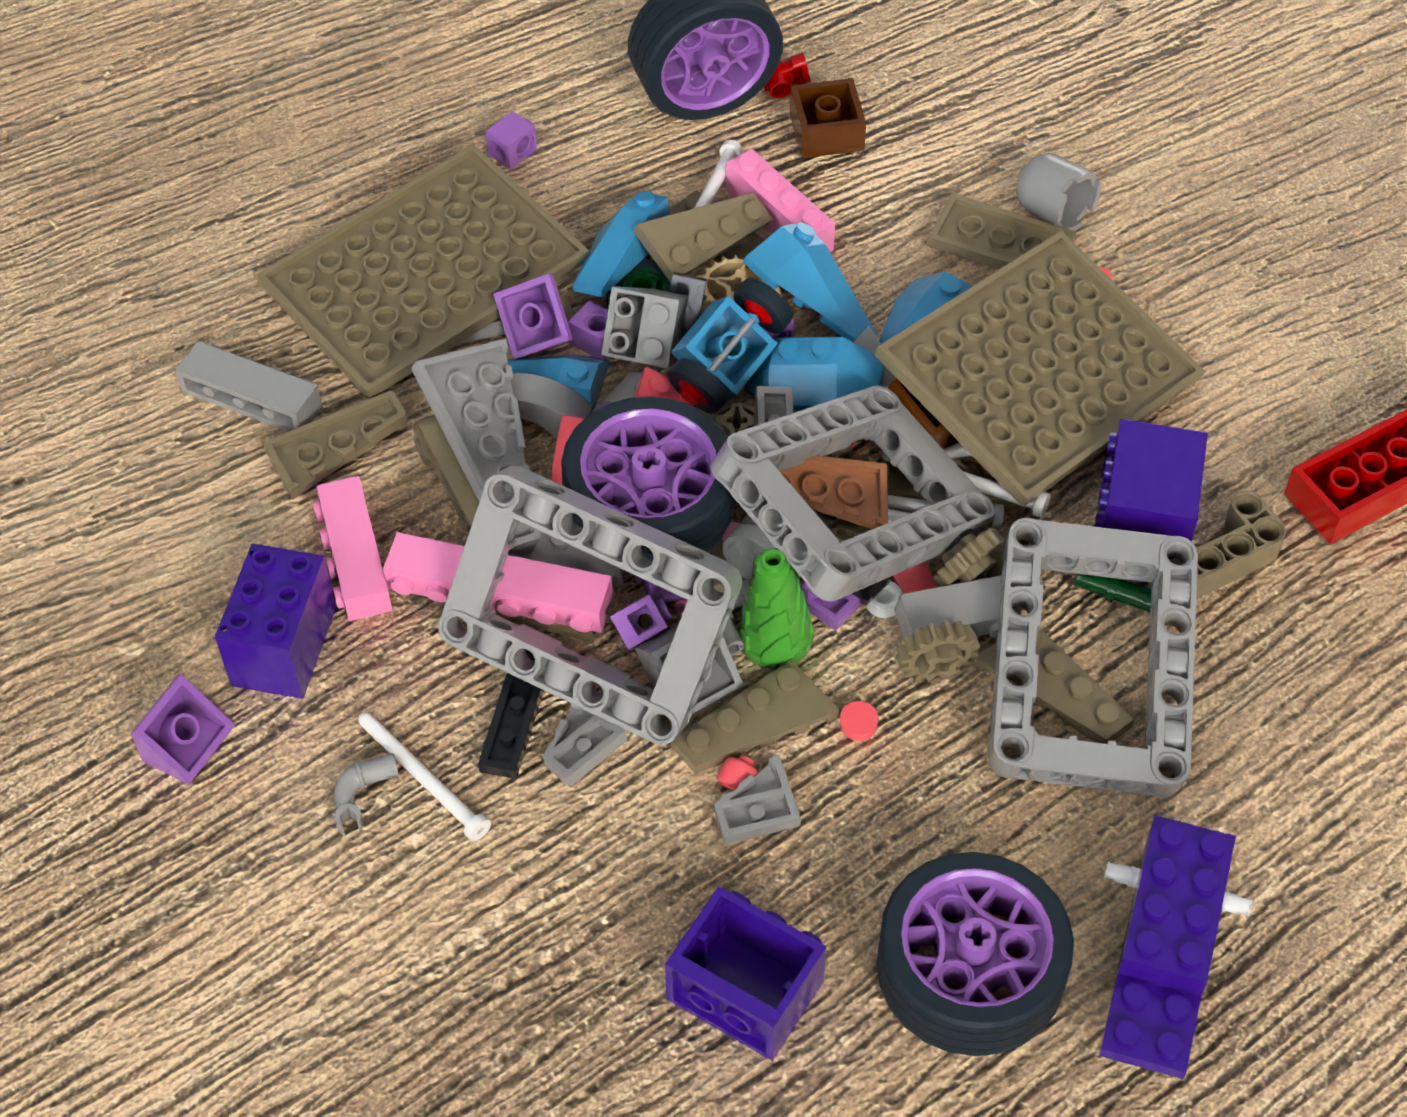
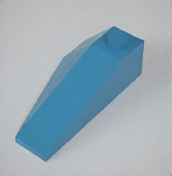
M643 191L638 192L598 231L590 247V254L583 262L573 283V290L603 297L640 263L649 252L632 229L636 224L670 215L668 197Z
M803 222L781 226L745 257L743 262L764 283L774 290L778 285L795 296L792 300L794 304L800 308L804 305L820 313V322L842 337L854 342L868 326L877 335L826 244L816 235L815 230L811 226Z
M946 271L915 279L896 298L880 337V343L886 342L972 286Z
M576 354L507 360L508 365L512 366L513 373L543 376L575 390L592 405L591 412L596 407L609 366V360Z

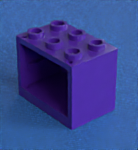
M1120 419L1118 432H1110L1108 454H1105L1103 481L1099 491V507L1094 527L1181 536L1192 542L1198 521L1208 433Z
M251 544L215 635L231 686L304 699L337 608L323 555Z
M718 886L665 963L666 998L678 1007L773 1061L824 983L827 946L823 945L822 941L813 933L808 931L800 932L789 926L777 913L773 911L764 912L755 907L743 894L737 891L729 892Z

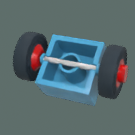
M745 279L735 290L733 295L734 301L729 296L713 301L671 351L678 361L668 373L670 383L687 402L710 414L717 413L724 406L728 397L739 393L778 344L766 331L776 334L781 333L793 319V311L786 300L773 288L757 279Z

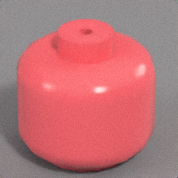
M740 755L739 759L728 757L717 774V781L721 786L735 791L740 782L750 774L754 777L759 771L753 766L754 761L744 755Z

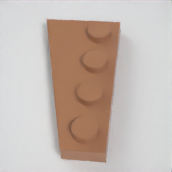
M816 455L805 459L801 465L780 472L813 510L870 529H875L888 523L886 463L827 456L820 457Z

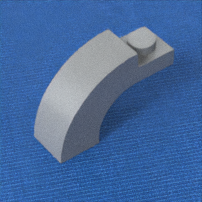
M513 373L511 384L513 395L518 400L520 418L542 426L555 439L558 437L562 415L586 418L590 414L592 405L570 387L539 375Z

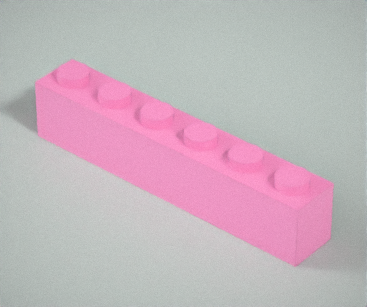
M397 532L383 567L388 589H392L402 595L412 593L426 596L436 602H446L464 546ZM507 555L502 569V573H505L503 580L497 584L490 604L493 606V610H497L507 617H517L520 615L535 619L539 623L546 625L557 623L570 626L579 632L594 631L602 633L614 597L611 576Z

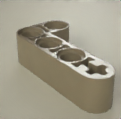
M432 415L415 423V446L424 464L433 465L469 535L479 501L435 415Z
M1240 491L1233 495L1225 519V528L1228 533L1197 547L1196 599L1277 560L1286 535V528L1258 494L1251 491ZM1176 558L1170 560L1174 564L1182 565Z

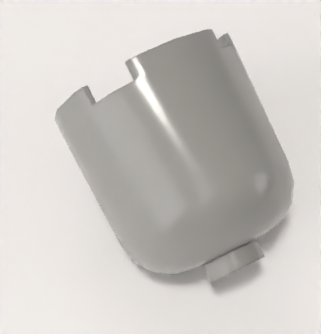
M1045 153L1034 157L1028 164L1022 167L1018 175L1016 193L1020 204L1032 214L1053 226L1075 231L1083 225L1079 220L1086 211L1090 210L1093 212L1096 208L1102 185L1101 182L1096 180L1095 176L1097 174L1057 154Z

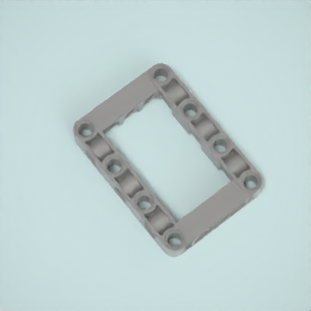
M872 386L733 433L727 438L710 465L713 476L723 484L774 546L784 554L785 559L807 583L810 590L817 597L826 601H836L948 552L966 535L974 533L977 537L995 514V508L991 500L974 485L900 402L897 395L883 386ZM863 438L866 441L870 439L876 442L891 459L890 463L894 467L899 468L914 485L913 489L917 493H921L931 506L840 542L780 472L803 464L807 458L818 454L820 457L849 447L854 441Z
M515 465L509 466L490 477L484 486L439 620L438 629L442 639L449 645L650 742L664 745L672 742L689 724L742 588L743 581L741 573L731 563L526 468ZM505 481L513 487L514 496L506 491ZM573 513L580 516L583 521V528L576 525L573 520ZM519 521L688 600L654 690L630 679V674L592 656L586 658L563 647L562 642L525 624L519 626L495 615L496 611L493 610V606L490 604L497 584L503 580L505 573H502V569L509 550L515 546L516 540L513 537ZM642 545L652 551L653 560L644 556ZM712 578L718 579L723 584L724 593L717 591L713 587ZM459 617L466 622L468 629L461 625ZM525 649L532 652L535 661L528 658ZM592 681L601 686L603 694L595 690ZM660 714L667 716L672 726L666 725L662 721Z
M1021 518L1011 525L1003 549L988 760L993 772L1004 778L1159 796L1162 798L1171 797L1181 789L1191 770L1198 553L1193 542L1181 536H1168L1031 518ZM1017 540H1027L1032 546H1023ZM1168 557L1178 559L1182 565L1172 563ZM1041 569L1152 583L1145 748L1116 745V741L1108 740L1107 744L1077 740V736H1069L1068 739L1039 736L1038 732L1034 731V727L1031 726V712L1037 694L1039 655L1035 654L1037 635L1041 627L1044 586L1040 584ZM1021 607L1025 609L1028 614L1019 615L1016 612H1014L1012 608ZM1165 625L1174 626L1180 634L1169 632ZM1007 677H1018L1024 685H1012ZM1162 695L1173 697L1178 705L1166 703ZM1001 749H1014L1018 753L1019 758H1008ZM1159 767L1169 768L1174 773L1175 778L1163 776L1159 771Z

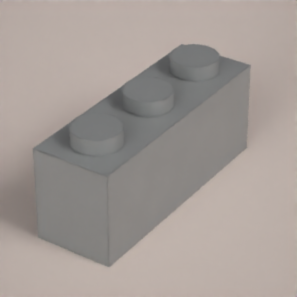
M1002 575L900 594L895 607V613L902 637L915 636V629H920L929 623L940 626L944 620H948L950 625L957 621H962L963 626L970 624L976 636L990 634L991 637H997ZM1018 607L1012 608L1014 612L1021 615Z

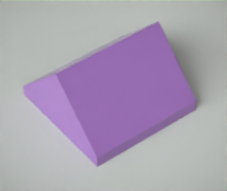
M553 273L493 294L513 360L560 347L573 340Z
M178 674L134 728L131 735L143 762L186 784H190L235 724L182 674Z

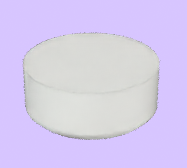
M890 581L866 607L871 614L880 618L895 616V607L900 594H903V592L896 583Z

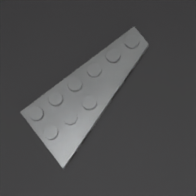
M507 338L415 361L411 368L479 502L487 480L509 466L515 465L530 470L529 464H525L523 452L526 447L518 400L513 395L511 384L513 372L512 366H509L507 361ZM505 481L506 491L514 496L513 487ZM519 521L513 537L516 540L515 546L508 553L537 544L542 538L541 532Z

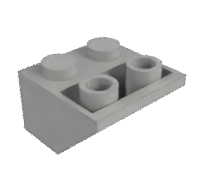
M613 286L601 355L663 368L673 366L677 362V358L671 351L681 340L688 295L657 289Z

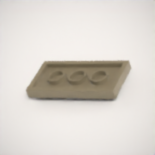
M952 193L928 237L927 246L1001 269L1059 231H1062L1070 240L1075 242L1076 232Z

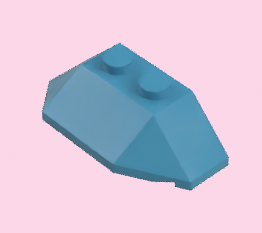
M844 337L775 338L774 340L778 344L747 381L744 388L747 393L755 398L757 386L790 387L793 390V410H804L872 386H881L885 366L874 353Z

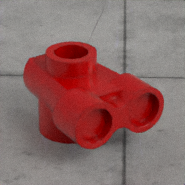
M804 53L790 56V59L779 62L773 76L764 86V90L768 91L772 98L779 99L790 94V86L794 84L800 85L811 82Z

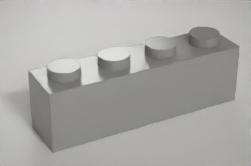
M197 341L175 370L183 393L288 432L311 423L323 407L318 385L314 384L311 380L292 376L276 367L262 365L246 356L240 357L229 353L216 345L210 346Z

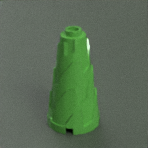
M777 548L766 549L753 560L751 585H748L747 601L743 603L742 618L738 628V633L744 643L742 651L745 656L753 663L769 669H776V664L786 663L791 659L795 664L800 662L811 649L814 637L811 615L806 604L804 592L801 590L799 575L785 559L784 554Z

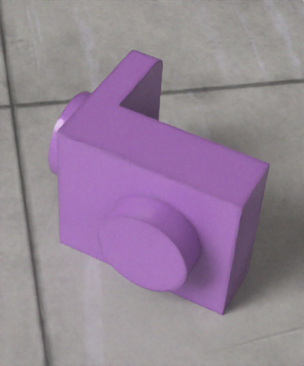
M805 581L802 582L801 590L804 592L810 613L835 631L860 606V599L853 594L836 601L823 600L810 590Z

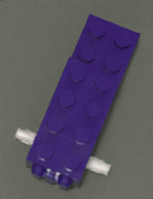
M1154 815L1140 868H1136L1133 865L1130 867L1122 864L1107 863L1104 879H1111L1114 882L1125 884L1127 887L1135 888L1099 1056L1184 1079L1187 1072L1201 996L1208 981L1221 911L1243 914L1249 917L1253 899L1242 898L1240 895L1229 893L1228 890L1225 891L1236 836Z

